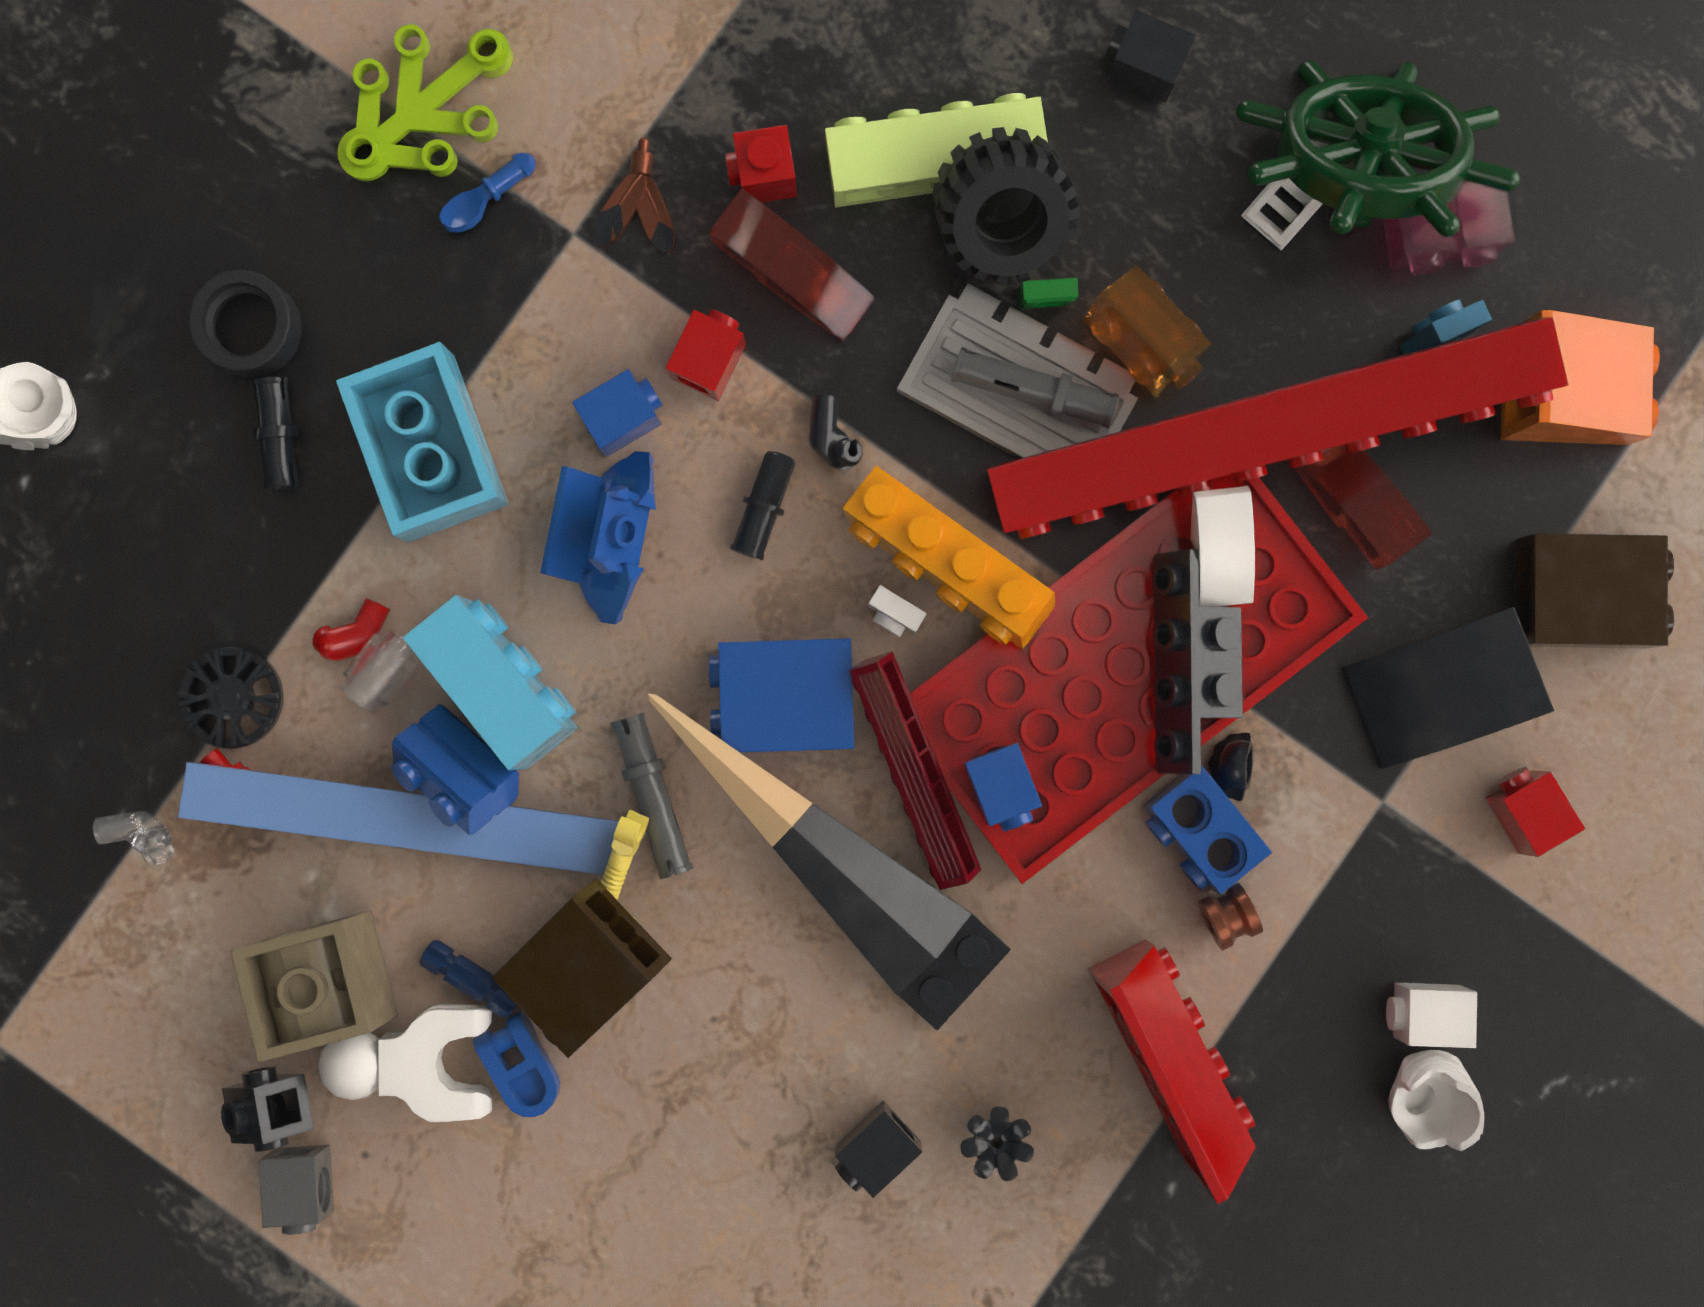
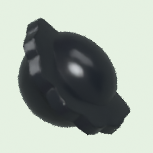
M1247 732L1230 734L1225 740L1217 743L1214 747V754L1208 762L1211 777L1228 798L1236 801L1244 799L1252 777L1253 744L1251 743L1250 733Z

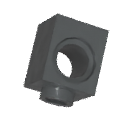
M330 1144L276 1148L259 1160L262 1228L282 1227V1233L287 1235L307 1233L315 1230L316 1224H319L334 1211Z

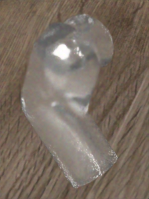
M137 811L99 817L94 820V836L99 844L127 840L138 853L142 854L143 860L151 865L163 864L173 855V846L170 844L172 841L170 832L151 813Z

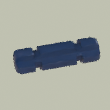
M433 940L426 947L419 960L422 967L435 975L443 974L444 981L478 1003L485 1001L488 1003L487 1008L500 1017L506 1018L513 1013L517 1005L507 997L505 991L492 978L493 974L462 954H459L458 957L453 954L454 949L439 940Z

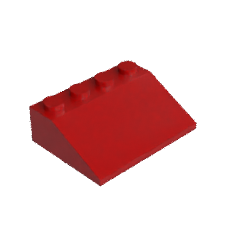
M1144 940L1088 968L1186 1165L1214 1201L1219 1204L1229 1198L1256 1148L1248 1132L1249 1129L1256 1125L1243 1099L1240 1096L1234 1099L1231 1098L1223 1082L1224 1079L1230 1077V1073L1219 1051L1215 1046L1208 1050L1206 1049L1197 1031L1205 1027V1023L1191 997L1181 999L1173 983V980L1179 978L1180 974L1169 952L1165 947L1157 951L1152 943Z

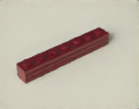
M891 651L863 660L849 670L852 677V685L860 696L865 709L866 719L871 723L878 740V748L888 764L892 782L897 786L902 798L904 811L910 818L916 832L917 843L923 849L929 864L930 874L935 879L939 890L968 884L982 869L894 653Z

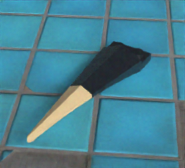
M648 694L650 703L895 994L901 997L938 1031L1011 949L968 909L817 807L656 694Z

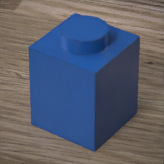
M629 369L572 402L599 449L606 457L662 425L654 412L663 406L647 377L637 383Z
M1011 743L962 762L985 823L988 826L999 823L1002 832L1033 821L1030 811L1042 807V803L1018 743Z

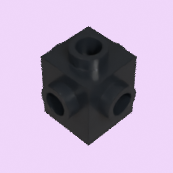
M276 1066L262 1067L242 1073L243 1083L222 1088L224 1104L221 1107V1120L233 1144H253L255 1152L267 1151L289 1144V1136L314 1129L304 1074H277Z

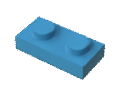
M1460 299L1429 313V318L1413 325L1412 329L1415 335L1401 344L1400 348L1403 355L1464 339L1492 321L1491 315L1484 300L1465 308Z

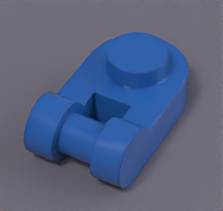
M520 1011L506 1019L507 1026L495 1033L487 1030L475 1037L473 1045L505 1104L511 1111L522 1117H536L544 1114L555 1103L560 1093V1079L537 1038L532 1022L523 1011ZM517 1045L525 1059L510 1067L504 1057V1052Z

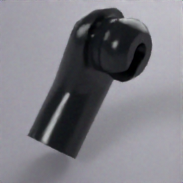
M829 395L812 396L810 446L830 467L838 470H848L860 462L863 448L857 439L851 440L837 427L839 398Z

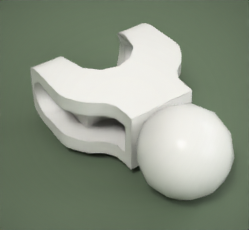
M439 1003L424 1010L404 1031L386 1032L381 1038L372 1033H367L327 1044L320 1053L318 1063L321 1081L331 1093L343 1099L358 1100L366 1098L378 1090L379 1096H397L404 1100L415 1114L428 1122L480 1119L492 1111V1095L489 1089L482 1084H468L455 1081L445 1072L441 1057L444 1046L449 1041L464 1037H475L485 1032L492 1023V1011L485 1004Z

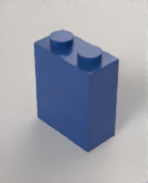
M851 638L718 642L719 655H709L710 688L720 687V709L711 710L710 730L712 734L740 753L854 749L852 677L849 672L852 669Z

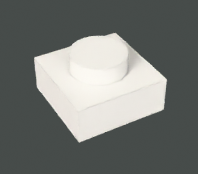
M881 585L868 604V608L877 612L872 621L897 637H900L904 630L915 635L927 615L923 610Z

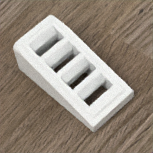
M1310 140L1316 148L1328 145ZM1288 178L1269 183L1243 212L1241 217L1282 251L1323 203L1304 193ZM1280 187L1284 188L1304 206L1299 214L1295 213L1274 194ZM1266 203L1290 223L1284 231L1260 212V209Z

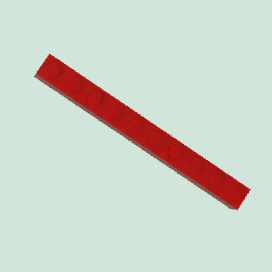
M1543 317L991 466L987 471L1004 534L1018 530L1019 538L1024 539L1051 531L1050 521L1070 516L1072 524L1078 525L1105 517L1103 508L1124 502L1126 511H1131L1157 504V493L1178 488L1180 497L1193 495V492L1213 489L1211 479L1233 474L1235 483L1259 478L1268 474L1266 465L1288 459L1290 468L1316 463L1324 460L1322 450L1345 445L1346 453L1370 449L1380 445L1378 435L1401 430L1403 439L1431 433L1438 430L1435 420L1459 415L1460 423L1485 419L1496 415L1493 405L1515 399L1517 400L1518 408L1539 405L1554 400L1552 390L1569 386L1554 319L1553 317Z

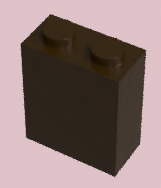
M1535 533L1516 539V613L1529 646L1644 649L1668 646V636L1672 633L1674 627L1673 608L1668 604V581H1670L1673 575L1674 558L1672 552L1668 550V536Z
M595 878L573 896L492 978L505 991L507 997L514 1004L518 1005L542 1030L545 1038L557 1046L569 1058L644 988L672 958L600 881Z

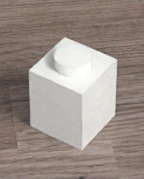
M1394 983V997H1389L1386 1005L1388 1028L1393 1030L1394 1038L1408 1046L1476 1048L1477 992L1461 985Z

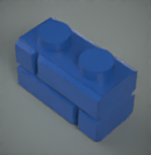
M437 705L421 717L419 723L410 725L398 734L392 742L393 765L391 768L395 778L406 790L413 792L418 788L428 797L433 813L448 827L456 823L468 835H473L490 822L494 815L500 814L511 805L518 796L519 772L517 770L508 771L492 749L444 705Z

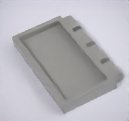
M969 283L966 285L959 300L948 295L897 387L899 394L1018 459L1120 432L1138 400V397L1129 393L1138 377L1136 374L1104 358L1096 374L1086 370L1095 354L1094 351L1057 332L1049 348L1042 346L1039 343L1048 326L1011 306L1002 322H998L993 319V316L1001 301ZM961 347L1061 378L1062 373L1073 376L1072 382L1111 394H1119L1109 428L1107 429L1102 425L1061 413L1060 418L1050 416V409L1005 397L958 381H951Z

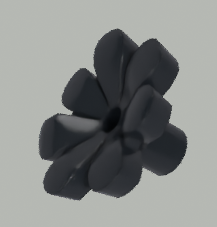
M1001 1106L993 1107L990 1119L987 1121L979 1115L973 1116L969 1120L967 1127L974 1134V1137L964 1139L960 1145V1150L964 1157L972 1158L977 1156L978 1159L975 1161L974 1173L982 1179L990 1177L994 1168H997L1003 1181H1011L1018 1175L1014 1161L1017 1159L1021 1162H1029L1034 1155L1033 1147L1021 1140L1031 1132L1029 1123L1024 1119H1016L1009 1122L1008 1109ZM999 1137L998 1141H992L993 1138Z

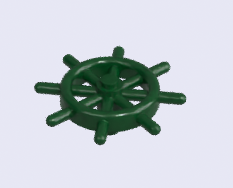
M1306 60L1299 65L1298 76L1308 88L1292 101L1287 110L1251 100L1242 101L1236 108V116L1240 121L1281 132L1277 149L1278 157L1252 164L1247 171L1249 182L1259 186L1289 178L1304 193L1335 209L1330 220V226L1337 234H1346L1353 227H1366L1372 223L1373 218L1399 219L1423 215L1441 236L1451 237L1459 231L1460 221L1446 204L1450 203L1459 194L1465 181L1506 192L1513 191L1520 183V175L1516 170L1473 159V132L1496 126L1500 120L1499 110L1493 106H1486L1460 113L1457 108L1443 97L1414 84L1417 77V68L1409 62L1399 65L1393 78L1376 75H1350L1331 79L1315 61ZM1336 118L1339 123L1331 122L1328 120ZM1310 140L1328 145L1316 148ZM1433 143L1437 149L1423 145ZM1412 167L1426 170L1428 172L1418 174Z

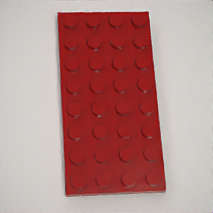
M1233 474L1211 479L1213 486L1211 490L1248 486L1252 496L1254 520L1255 580L1253 603L1221 606L1241 607L1242 698L1244 714L1364 622L1368 616L1261 479L1255 478L1235 483ZM1178 488L1048 587L1055 592V608L1023 650L1011 641L1007 645H1003L987 634L910 693L950 792L1021 884H1024L1165 775L1159 774L1156 771V754L1154 750L1155 655L1153 641L1154 588L1152 576L1155 554L1189 549L1195 550L1190 539L1193 495L1180 497ZM1200 718L1201 746L1238 718ZM1011 743H1018L1042 807L1030 811L1033 821L1002 832L999 823L993 826H988L985 823L962 762Z

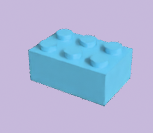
M441 342L336 380L394 537L409 543L509 505L455 356Z
M455 595L402 638L507 770L529 769L578 729L571 719L577 712L558 688L552 690L548 686L545 687L536 676L543 669L533 655L523 645L518 648L504 636L503 632L509 626L490 603L484 605L479 599L471 601Z

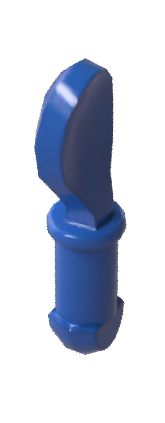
M529 153L515 154L512 156L511 161L488 178L483 177L480 186L473 190L462 192L452 198L442 208L439 216L443 228L449 232L458 233L473 228L482 219L488 200L492 198L495 201L500 200V195L523 178L527 177L528 179L532 175L536 167L534 157Z

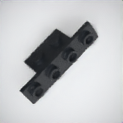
M1189 549L1155 554L1153 558L1154 750L1156 754V771L1159 774H1201L1200 718H1243L1241 607L1199 606L1198 550Z

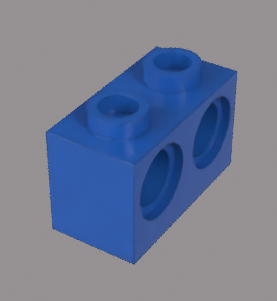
M1201 766V774H1181L1143 805L1151 816L1145 821L1146 826L1165 848L1171 843L1175 845L1186 859L1179 865L1180 868L1200 891L1208 886L1211 891L1219 894L1224 893L1273 853L1203 766ZM1188 795L1196 802L1197 816L1189 825L1180 826L1173 818V805L1178 798ZM1224 838L1231 846L1232 856L1224 867L1214 869L1208 861L1207 852L1215 840Z

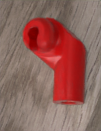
M365 598L353 623L334 628L328 625L320 627L313 635L312 644L314 649L324 659L337 662L366 654L372 648L391 609L369 598Z

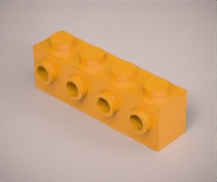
M875 465L842 508L850 525L847 530L855 539L872 550L878 545L894 557L891 563L898 570L914 581H918L920 577L924 578L937 588L935 595L941 601L959 613L967 609L982 620L979 625L980 628L1003 645H1007L1011 641L1023 650L1055 608L1054 591L877 465Z

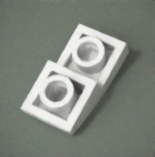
M1242 486L1193 492L1190 539L1195 550H1198L1199 606L1221 607L1253 603L1255 540L1252 496L1249 487Z

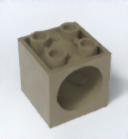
M371 910L266 938L230 950L258 1063L371 1033L398 1017Z

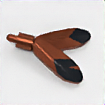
M646 137L639 139L638 151H632L630 174L622 180L613 192L595 222L594 241L600 247L608 246L618 240L636 211H638L650 242L663 253H670L673 250L675 229L663 197L656 183L651 178L653 154L648 152L649 140Z

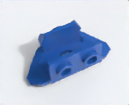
M633 452L627 458L614 464L602 477L567 466L561 467L540 574L579 583L588 605L596 612L600 622L617 624L622 620L624 610L644 568L638 566L650 509L656 510L654 459L650 452Z

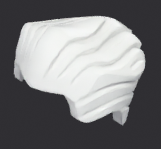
M30 362L15 363L0 368V444L12 445V448L34 450V448L47 449L49 445H57L71 433L77 420L74 398L66 380Z
M1441 1050L1420 1051L1404 1058L1395 1082L1392 1085L1388 1102L1395 1122L1409 1142L1419 1149H1431L1448 1145L1453 1149L1463 1151L1480 1140V1135L1483 1134L1484 1109L1481 1096L1459 1058Z

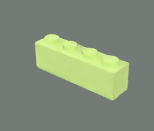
M1022 93L1006 94L996 98L993 104L973 106V103L969 101L952 102L944 105L941 111L920 114L919 110L903 109L889 114L888 119L866 122V119L863 117H848L837 121L834 124L835 127L825 128L826 151L835 208L933 193L934 184L941 183L938 171L942 163L945 162L951 165L953 163L950 152L958 144L964 149L970 147L972 144L969 137L980 132L983 139L992 137V128L1004 127L1007 136H1013L1015 128L1028 131L1031 140L1038 135L1048 143L1041 96L1026 99V95Z

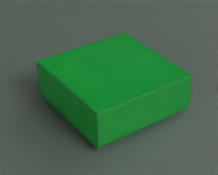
M1078 278L1022 281L1018 287L1019 307H1022V309L1070 306L1078 298Z

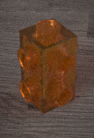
M1138 265L1103 290L1083 319L1091 328L1095 338L1103 345L1108 346L1125 364L1134 380L1144 385L1155 398L1172 384L1178 390H1181L1202 371L1203 366L1198 360L1212 344L1202 334L1199 326L1193 320L1187 318L1165 295L1162 287L1155 280L1150 279Z

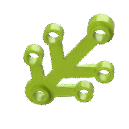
M406 24L400 27L394 36L395 47L401 55L396 112L383 124L380 125L381 94L389 86L387 71L379 61L371 58L359 61L353 69V80L360 89L356 128L350 130L342 137L337 154L339 163L344 171L352 178L360 181L378 179L387 172L389 167L429 170L433 175L439 177L448 176L456 169L457 155L450 144L444 140H431L423 148L395 145L410 132L470 136L474 141L481 143L492 140L498 132L499 125L495 115L484 105H474L466 112L441 111L438 109L477 76L498 78L508 72L513 63V52L505 36L493 29H483L476 32L468 41L467 54L421 91L423 63L430 52V41L419 26ZM414 36L421 38L420 45L416 49H404L405 41L408 38ZM492 42L497 45L492 55L486 57L479 55V49L483 44ZM372 70L379 71V78L374 84H363V78L367 72ZM484 116L490 119L489 125L485 130L475 131L472 129L473 121L476 118ZM365 144L372 146V153L368 158L363 160L356 159V151L360 146ZM442 150L448 152V159L444 164L440 166L431 164V158L435 152Z

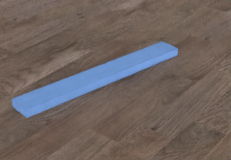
M196 762L186 763L178 818L600 875L604 874L608 864L614 833L619 822L618 820L508 806L500 814L494 815L491 821L475 834L468 835L456 823L451 827L443 824L433 813L429 804L430 799L422 793Z

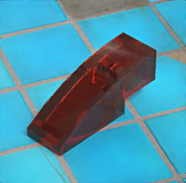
M741 188L709 231L712 243L753 272L760 283L842 342L874 301V296L834 260L743 188Z
M1345 445L1322 450L1324 460L1295 468L1338 528L1344 526L1376 570L1389 566L1433 534L1411 504L1364 450L1346 453Z

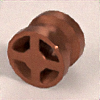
M1240 883L1233 884L1227 889L1225 895L1217 899L1208 896L1198 901V906L1206 926L1222 951L1232 947L1235 939L1243 935L1254 937L1263 932L1257 911Z

